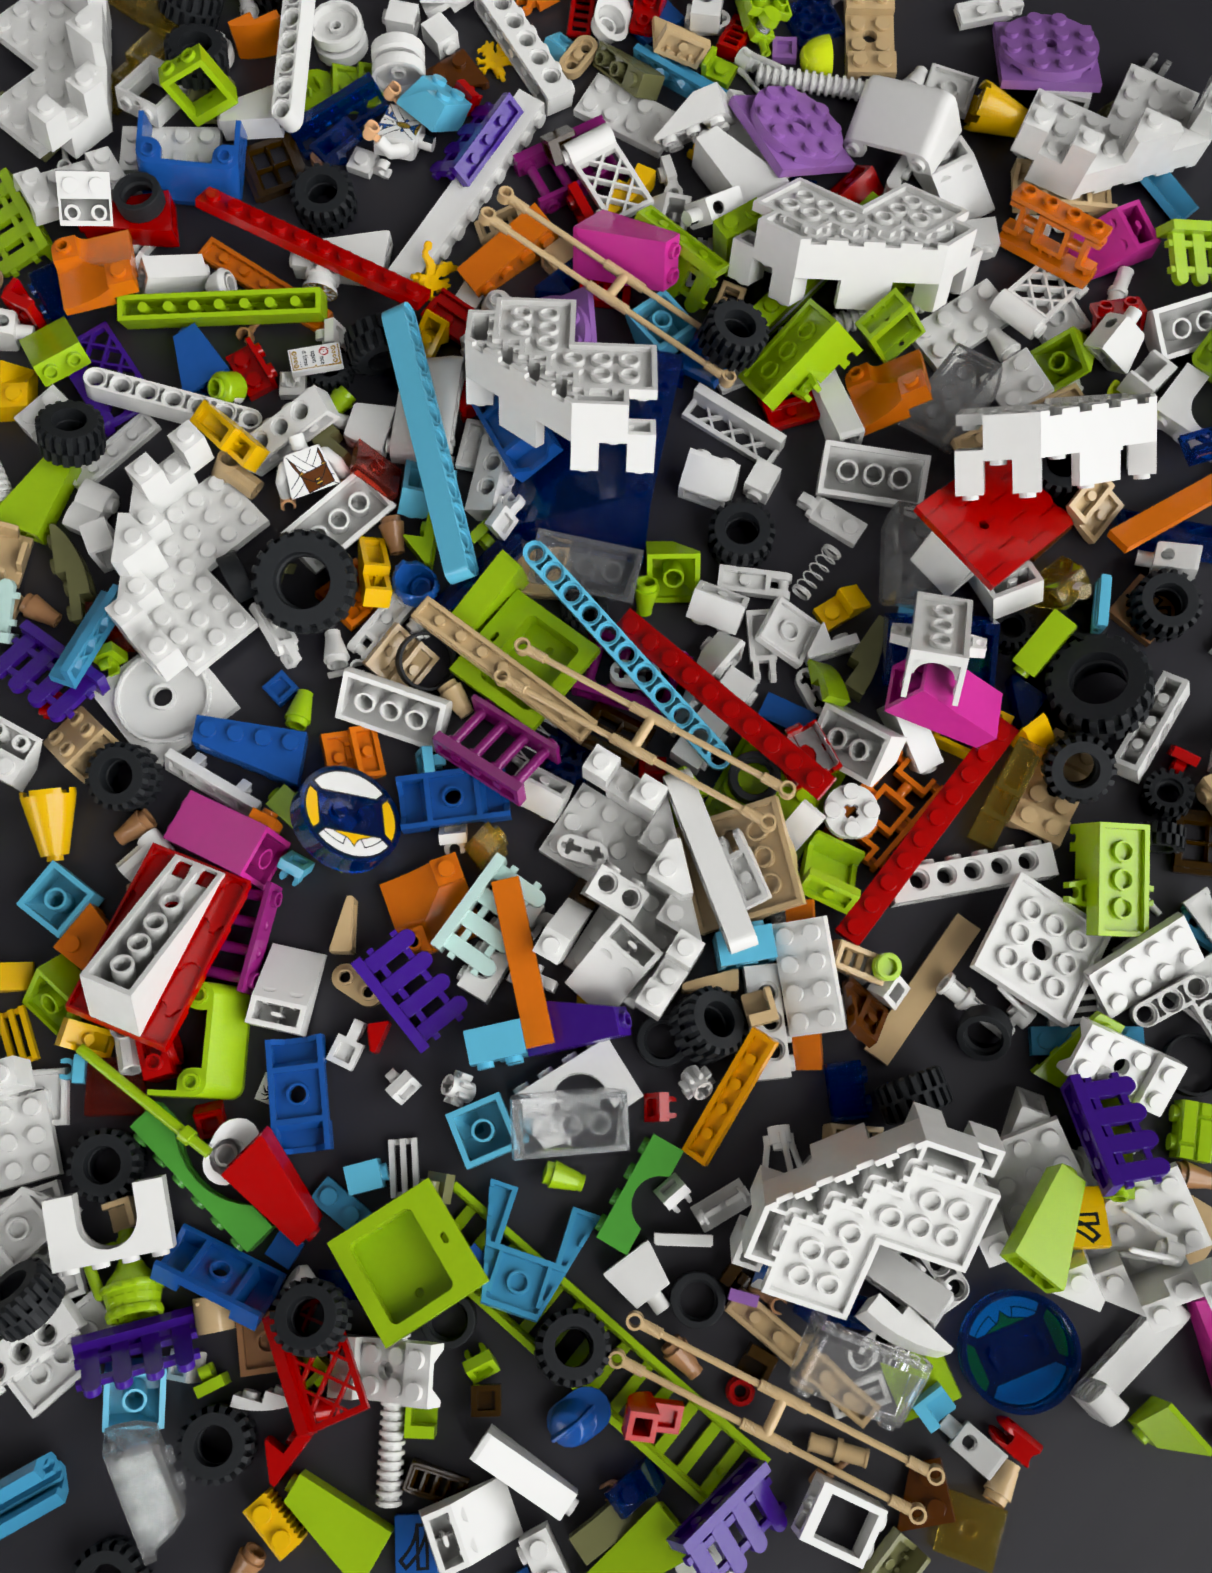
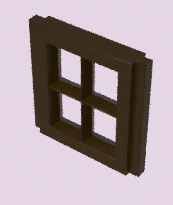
M284 133V138H269L247 146L245 177L256 204L264 203L290 193L293 180L283 183L278 169L291 166L296 178L294 180H297L296 175L299 171L304 172L306 166L292 133ZM283 147L288 160L275 164L270 150ZM265 153L270 166L257 170L252 157ZM273 172L278 185L265 190L260 176Z
M600 701L589 714L597 721L599 718H602L618 726L614 731L600 723L597 724V726L612 734L616 733L629 741H632V739L620 734L621 730L624 729L635 735L642 725V722ZM651 729L641 746L643 749H646L656 729ZM591 734L581 744V746L591 751L599 744L620 757L621 766L632 770L639 760L637 757L609 743V740L605 742Z
M1190 809L1185 816L1181 815V818L1177 821L1173 817L1174 823L1182 824L1183 826L1184 824L1205 826L1204 841L1186 839V844L1204 846L1203 861L1184 859L1183 852L1177 854L1172 852L1171 872L1212 877V862H1209V847H1212V842H1210L1212 815L1209 811Z

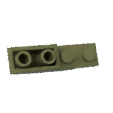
M49 524L50 534L47 535V542L53 553V559H50V567L52 573L62 580L65 594L69 597L70 606L66 608L68 619L79 627L88 612V603L94 602L97 598L96 588L89 568L80 552L63 531L55 524Z

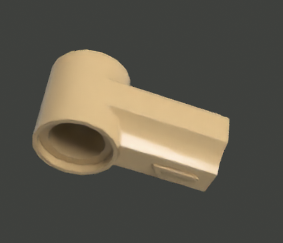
M219 451L211 471V476L223 479L225 483L228 482L247 498L253 500L262 490L264 482L238 464L227 452Z

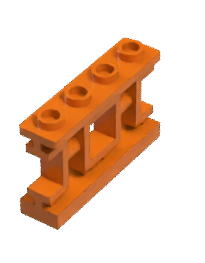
M1023 182L1012 193L1010 205L1020 210L1018 219L1016 221L1010 217L1002 225V231L999 233L1000 247L1083 289L1095 276L1098 265L1097 262L1087 258L1091 247L1099 251L1107 243V237L1111 234L1113 227L1100 219L1084 213L1079 208L1049 195L1036 186ZM1030 210L1039 213V219L1029 215ZM1046 224L1065 233L1061 244L1043 235ZM1025 225L1034 229L1033 235L1024 230ZM1077 233L1085 237L1084 242L1073 238L1074 234ZM1069 248L1079 253L1077 258L1067 253Z
M901 751L896 762L899 767L893 773V776L903 783L896 792L886 783L878 791L875 790L874 787L880 780L873 787H868L863 783L860 785L868 789L876 800L885 795L904 811L890 828L878 819L876 826L867 836L856 839L857 842L869 851L862 860V863L869 866V870L873 873L878 867L880 869L890 857L889 854L895 847H898L944 786H939L936 783L937 781L932 778L925 787H922L903 770L911 760L902 755L903 751ZM913 791L921 799L928 791L933 793L913 819H910L908 815L915 807L904 799L909 792ZM845 806V816L848 818L856 808L854 806ZM826 826L824 827L823 832L841 841L844 840L833 835ZM878 831L888 839L896 831L899 835L876 860L873 856L880 848L870 840L872 835Z

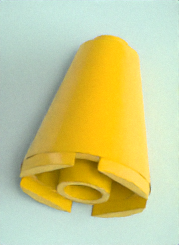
M983 80L978 87L982 91L978 96L974 95L964 120L967 123L964 129L971 132L1016 138L1028 109L991 81Z
M69 787V793L61 788L28 791L29 797H27V793L20 792L19 799L40 857H46L47 862L64 860V855L70 853L77 796L76 787Z

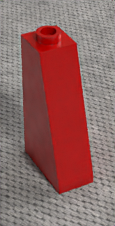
M169 190L163 191L166 200L163 211L158 217L149 222L132 223L124 219L114 200H111L113 226H78L80 232L85 233L88 239L128 229L133 245L180 247L177 208ZM152 193L131 196L126 204H141L148 200Z
M266 1126L227 1165L221 1176L298 1247L305 1239L310 1242L321 1229L318 1225L323 1215L272 1129Z

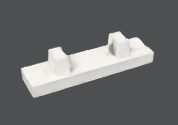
M172 748L165 753V770L247 817L253 807L261 811L262 802L250 795L252 792L251 782L243 778L234 786L205 768L207 766V756L200 752H197L191 759Z

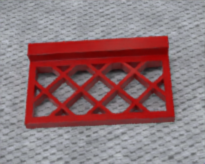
M317 1299L306 1303L299 1314L305 1318L301 1327V1331L304 1334L310 1321L319 1325L323 1324V1321L312 1317L317 1305L321 1304ZM309 1309L308 1314L302 1312L304 1310ZM269 1316L262 1318L297 1438L309 1437L318 1433L317 1431L370 1409L348 1337L345 1342L338 1343L339 1348L335 1352L328 1351V1354L333 1355L326 1372L313 1367L316 1358H310L308 1363H304L298 1360V1356L282 1349L283 1344H277L274 1340L277 1333L270 1330V1325L274 1324V1319H270ZM342 1348L345 1356L340 1355ZM338 1358L346 1361L349 1367L344 1381L331 1375ZM301 1366L305 1367V1370H304L303 1373H302ZM310 1370L324 1376L317 1393L307 1389L305 1381ZM351 1378L353 1379L354 1386L349 1384ZM329 1379L342 1385L335 1402L321 1396ZM347 1388L357 1392L360 1405L351 1409L340 1405ZM310 1395L314 1397L313 1402H311ZM319 1400L332 1405L333 1408L328 1419L318 1423L314 1411ZM338 1409L344 1411V1412H342V1413L336 1415V1412H337Z

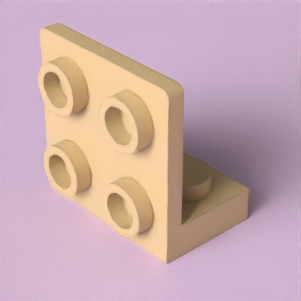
M657 16L653 17V52L663 58L667 57L679 62L683 66H689L697 70L711 48V40Z
M80 706L74 711L75 715L71 719L67 717L57 729L50 732L43 741V745L65 768L85 784V779L89 778V773H85L86 767L91 766V763L88 762L90 757H96L95 751L98 748L105 749V744H115V742L120 741L83 706Z

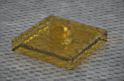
M949 1488L957 1521L939 1525L932 1550L988 1573H993L1008 1510Z

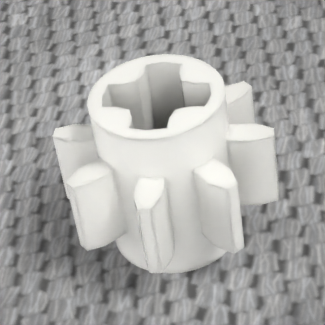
M692 1065L684 1069L681 1074L682 1081L678 1082V1085L688 1100L693 1096L697 1100H703L712 1093V1084L716 1081L705 1065L701 1069L696 1065Z
M455 1070L454 1075L448 1074L441 1084V1093L446 1095L444 1102L460 1108L463 1107V1103H470L476 1094V1085L471 1082L473 1076Z

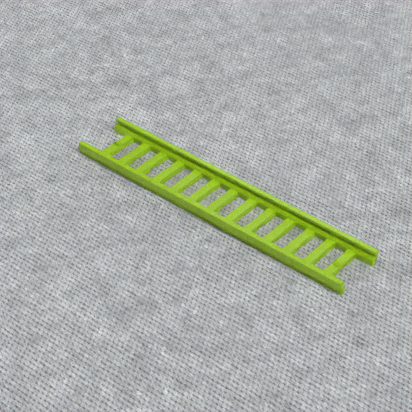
M456 1181L453 1192L467 1204L455 1219L459 1229L462 1230L476 1213L486 1221L487 1207ZM506 1225L503 1236L511 1243L508 1247L545 1259ZM486 1228L474 1242L481 1250L484 1249ZM443 1233L442 1238L445 1243H448L449 1239L446 1233ZM564 1276L540 1318L562 1291L565 1290L577 1301L572 1309L581 1308L589 1313L592 1312L596 1315L595 1318L598 1321L602 1320L605 1324V1331L609 1329L621 1340L616 1348L624 1350L626 1354L631 1349L644 1360L641 1364L646 1366L647 1370L652 1371L654 1369L664 1379L701 1397ZM481 1287L468 1295L534 1355L535 1338L529 1332L536 1325L535 1322L524 1319L519 1325L506 1312L480 1304ZM569 1330L562 1332L558 1336L555 1342V1347L563 1339V1337L567 1334ZM586 1338L564 1365L575 1367L582 1363L589 1354V1344ZM614 1354L612 1360L620 1363L622 1357L619 1354ZM608 1363L600 1376L595 1378L593 1382L583 1386H592L599 1389L614 1371V1368ZM633 1374L610 1402L611 1417L609 1423L621 1434H623L621 1430L623 1417L619 1412L627 1403L628 1396L635 1393L646 1379L644 1376L639 1377ZM662 1386L654 1397L669 1399L673 1391ZM689 1400L684 1407L679 1434L698 1410L704 1413L711 1422L678 1465L673 1463L664 1454L678 1435L663 1433L654 1445L646 1442H630L698 1503L702 1504L744 1450L753 1458L764 1460L767 1464L771 1458L727 1419ZM723 1430L734 1442L699 1486L687 1473L719 1432Z

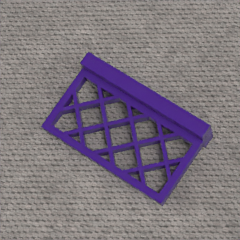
M106 321L77 337L82 347H87L86 354L89 359L92 349L104 351L102 361L90 359L91 363L89 365L99 366V368L115 369L118 373H123V371L135 374L134 377L144 379ZM106 331L109 335L107 344L95 343L96 336ZM110 352L122 355L119 364L107 362ZM87 366L68 377L84 402L94 406V409H98L101 412V416L104 419L105 434L109 437L116 433L115 427L139 413L124 409L123 413L113 417L111 414L113 406H106L104 403L91 400L87 396L83 380V374L87 369Z

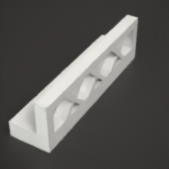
M700 382L694 389L692 401L682 413L681 418L755 463L760 457L757 455L756 448L767 447L772 450V454L766 461L773 464L785 446L787 435ZM698 405L706 410L707 417L696 418L691 412ZM723 420L728 424L729 430L719 432L714 429L713 422ZM744 433L749 436L750 443L740 445L736 442L734 435Z

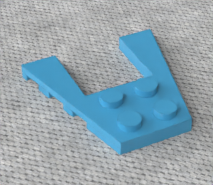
M491 1178L488 1193L483 1270L490 1281L481 1287L480 1304L536 1323L599 1221L600 1216L576 1207L571 1209L555 1263L500 1244L518 1187Z

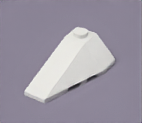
M717 632L713 638L707 637L700 646L702 651L697 663L720 682L730 666L735 667L742 659L745 642L739 638ZM687 690L685 691L683 699L697 712L703 704ZM678 710L674 719L677 723L683 724L689 720L690 714L686 710ZM674 732L672 734L670 733V735L673 738H675V736L677 735Z

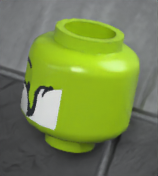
M217 371L212 375L207 386L208 393L212 398L238 405L244 401L248 391L245 378L236 371Z

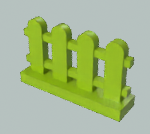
M5 167L0 170V178L2 180L0 183V205H3V208L0 209V231L13 223L14 227L0 235V257L2 256L3 258L0 261V271L4 278L10 276L16 278L20 276L19 271L32 262L40 263L42 261L40 257L46 255L53 262L51 253L53 242L43 225L36 226L30 207L21 191L17 192L14 188L13 174ZM22 242L24 243L25 246H23L13 254L9 255L8 251L12 250Z
M652 205L638 211L634 219L680 233L679 278L677 283L666 291L673 298L683 294L686 297L684 302L685 309L690 313H694L700 308H706L708 302L704 299L710 287H716L718 283L716 278L726 273L730 264ZM690 272L696 276L691 289L685 285Z
M1172 219L1155 228L1156 238L1167 239L1164 241V246L1169 251L1170 260L1167 274H1171L1172 282L1176 286L1187 283L1189 275H1191V281L1196 287L1206 284L1209 279L1208 276L1211 277L1212 283V221ZM1186 249H1188L1190 266L1187 264ZM1206 250H1208L1209 267H1207Z

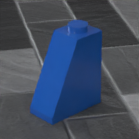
M193 323L182 328L173 336L182 390L209 397L207 386L212 375L217 371H230V369L197 325Z

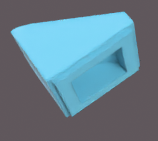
M561 32L549 35L544 40L550 54L558 62L574 42Z

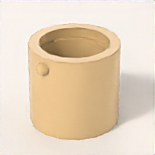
M204 1297L192 1299L197 1336L236 1328L235 1321L229 1319L230 1310Z

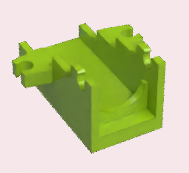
M810 298L764 347L755 363L750 368H745L737 377L774 411L791 392L797 398L809 403L812 400L809 392L814 389L819 393L822 390L819 383H822L838 365L845 370L850 364V361L847 360L848 354L853 352L855 356H858L863 349L833 316Z
M1114 822L1070 824V833L1076 835L1075 842H1070V852H1075V879L1078 880L1063 882V888H1072L1073 890L1072 897L1063 896V902L1079 907H1087L1086 935L1139 937L1148 931L1149 907L1154 906V900H1149V892H1154V886L1149 885L1150 825Z

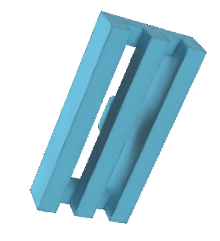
M1101 574L1100 578L1094 583L1091 634H1100L1108 626L1112 577L1108 574Z

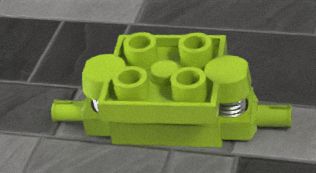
M735 0L743 31L748 32L750 41L759 46L761 56H770L769 44L775 38L773 29L778 26L780 21L788 22L792 16L788 0Z

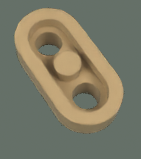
M590 35L579 36L561 56L559 63L567 79L574 80L579 78L594 61L598 49V44L594 37Z
M341 964L334 969L332 983L338 990L364 1007L372 1008L381 1003L374 993L371 997L364 996L365 989L369 987L351 964ZM343 973L350 974L349 981H341Z

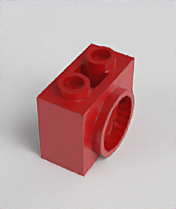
M177 1033L167 1053L135 1040L144 1081L158 1083L179 1077L182 1072L181 1064L184 1063V1050L179 1033Z

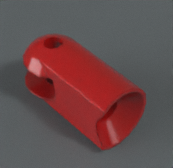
M1004 1415L997 1416L998 1423L1005 1431L1002 1433L995 1426L989 1425L988 1432L991 1439L1025 1468H1028L1030 1459L1042 1452L1043 1445L1011 1418Z

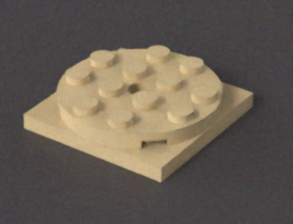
M776 795L746 804L762 814L770 813L776 817V828L770 833L763 832L759 824L744 817L736 809L710 816L717 837L724 836L729 841L733 852L739 850L733 837V830L739 828L742 831L773 897L747 910L751 922L807 904L798 872L796 850L789 837L780 800ZM766 819L763 821V824L770 827L773 825V822ZM677 827L675 828L677 837H681L694 892L692 901L700 935L719 931L718 923L681 828Z

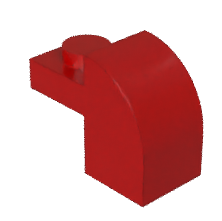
M650 1391L630 1394L627 1398L621 1427L624 1439L654 1443L656 1432L679 1435L685 1407L683 1401L653 1397Z

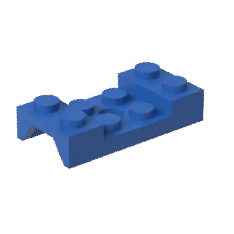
M494 394L493 405L476 406L471 404L510 473L522 483L563 451L552 430L546 426L544 444L537 448L500 426L499 397Z
M460 768L395 777L401 812L400 826L403 834L431 831L430 828L484 821L486 824L512 820L510 800ZM453 790L458 791L461 794L459 802L455 804L448 803L446 801L447 793Z
M320 1033L308 1037L265 1040L271 1129L285 1153L292 1155L333 1150L334 1139L329 1112L325 1035ZM302 1086L306 1091V1097L302 1102L295 1103L291 1098V1092L295 1087Z
M184 1223L176 1237L177 1245L171 1248L170 1254L165 1255L161 1261L156 1260L154 1262L150 1279L174 1291H177L182 1286L230 1310L229 1319L255 1331L262 1318H264L272 1306L274 1299L280 1294L279 1292L284 1285L287 1274ZM221 1269L224 1270L227 1273V1275L217 1276L213 1273V1271Z

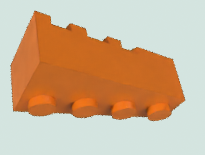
M536 203L529 207L550 221ZM520 214L509 224L512 227L511 229L542 250L559 238L556 233L528 214ZM499 232L456 270L479 298L482 295L486 297L489 292L496 290L541 258L511 236Z
M89 903L53 948L83 971L110 922L99 907Z

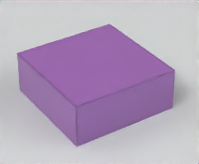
M775 36L772 41V60L779 64L796 65L797 37Z
M731 1286L727 1295L728 1300L757 1308L760 1297L758 1294Z

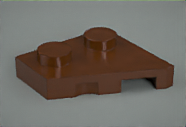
M463 48L426 70V75L438 74L447 80L446 84L452 88L455 87L456 81L460 79H465L470 86H482V90L490 88L487 78Z
M849 975L842 981L848 1029L856 1039L862 1041L868 1048H871L879 1039L889 1010Z
M941 1457L921 1460L928 1464H939L944 1470ZM909 1468L903 1499L910 1503L919 1502L923 1504L927 1512V1520L921 1525H916L910 1521L908 1515L900 1512L898 1530L902 1532L956 1522L946 1475L943 1484L934 1486L929 1483L926 1476ZM937 1470L932 1471L930 1477L936 1479L940 1476L941 1472ZM919 1509L914 1510L912 1516L920 1517L923 1512Z

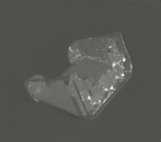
M812 1311L787 1378L789 1383L794 1386L793 1391L806 1398L814 1395L877 1420V1425L886 1430L894 1431V1428H901L930 1377L933 1369L932 1364L924 1355L911 1351L907 1353L900 1347L898 1349L845 1329L840 1323L835 1324L827 1321L826 1315Z

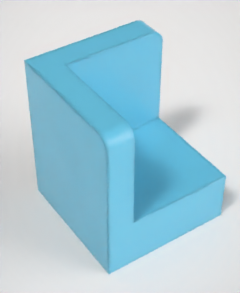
M938 1381L910 1402V1405L931 1434L941 1427L938 1422L956 1409V1405Z

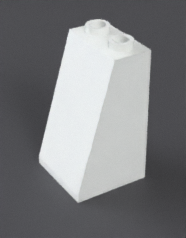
M717 125L710 130H703L696 137L692 167L712 194L739 185L744 203H747L790 182L786 177L778 178L769 164Z

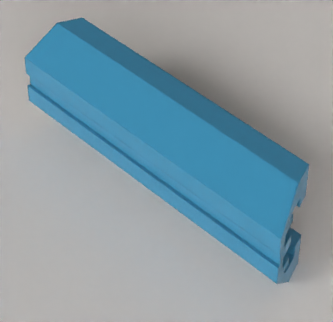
M52 1451L0 1479V1540L66 1502L69 1493L66 1466L56 1458L57 1456Z

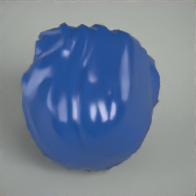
M401 560L395 566L392 576V590H394L397 596L402 599L404 604L414 608L418 607L427 596L435 600L440 587L437 575L428 566L417 560Z

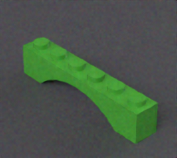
M156 1102L168 1113H170L173 1117H175L178 1121H180L163 1102ZM147 1110L130 1126L135 1132L133 1135L134 1139L141 1146H148L154 1152L152 1158L157 1164L163 1168L167 1166L171 1170L173 1181L182 1189L186 1187L193 1194L191 1200L200 1209L206 1208L211 1213L212 1217L210 1220L220 1230L225 1229L232 1236L230 1242L239 1251H253L276 1228L252 1204L230 1199L207 1184L193 1167L186 1147L177 1140V1135Z

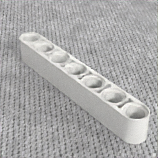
M282 0L271 114L288 133L296 132L303 124L316 0Z
M99 367L89 368L83 374L87 396L96 402L183 424L186 420L191 419L205 399L248 433L253 432L262 425L261 413L250 407Z
M689 767L680 770L681 772L694 778ZM672 774L663 776V784L669 787L668 798L729 953L734 954L758 945L754 927L699 789Z

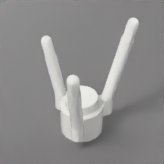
M744 46L735 57L734 63L739 67L736 73L741 75L757 94L760 89L747 74L748 72H755L760 62L763 63V66L769 65L781 71L785 67Z
M997 986V989L1011 1003L1006 1012L1009 1014L1008 1017L1012 1026L1018 1025L1021 1029L1027 1027L1033 1021L1037 1012L1018 998L1015 999L1006 990Z
M789 1124L768 1127V1135L762 1137L764 1144L762 1166L769 1167L770 1146H773V1151L783 1150L787 1172L793 1170L789 1149L792 1152L797 1168L803 1166L795 1145L794 1135L790 1132Z
M1121 1207L1122 1212L1160 1235L1164 1240L1157 1241L1154 1251L1130 1247L1129 1252L1121 1251L1120 1256L1180 1268L1185 1259L1186 1247L1183 1244L1177 1243L1178 1236L1167 1233L1127 1207Z

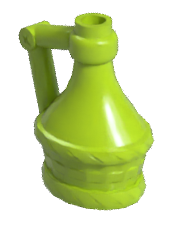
M134 1228L118 1231L116 1242H110L106 1245H117L125 1242L132 1235ZM141 1256L140 1260L122 1264V1259H119L114 1273L110 1276L105 1286L101 1282L98 1271L92 1270V1265L83 1267L95 1300L99 1302L104 1301L107 1310L104 1319L107 1325L118 1326L164 1313L165 1308L161 1302L164 1285L150 1279L152 1270L145 1264Z

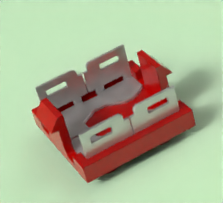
M816 719L804 727L798 722L784 730L785 736L829 773L832 774L842 769L843 766ZM781 770L786 781H792L796 785V792L803 789L802 786Z

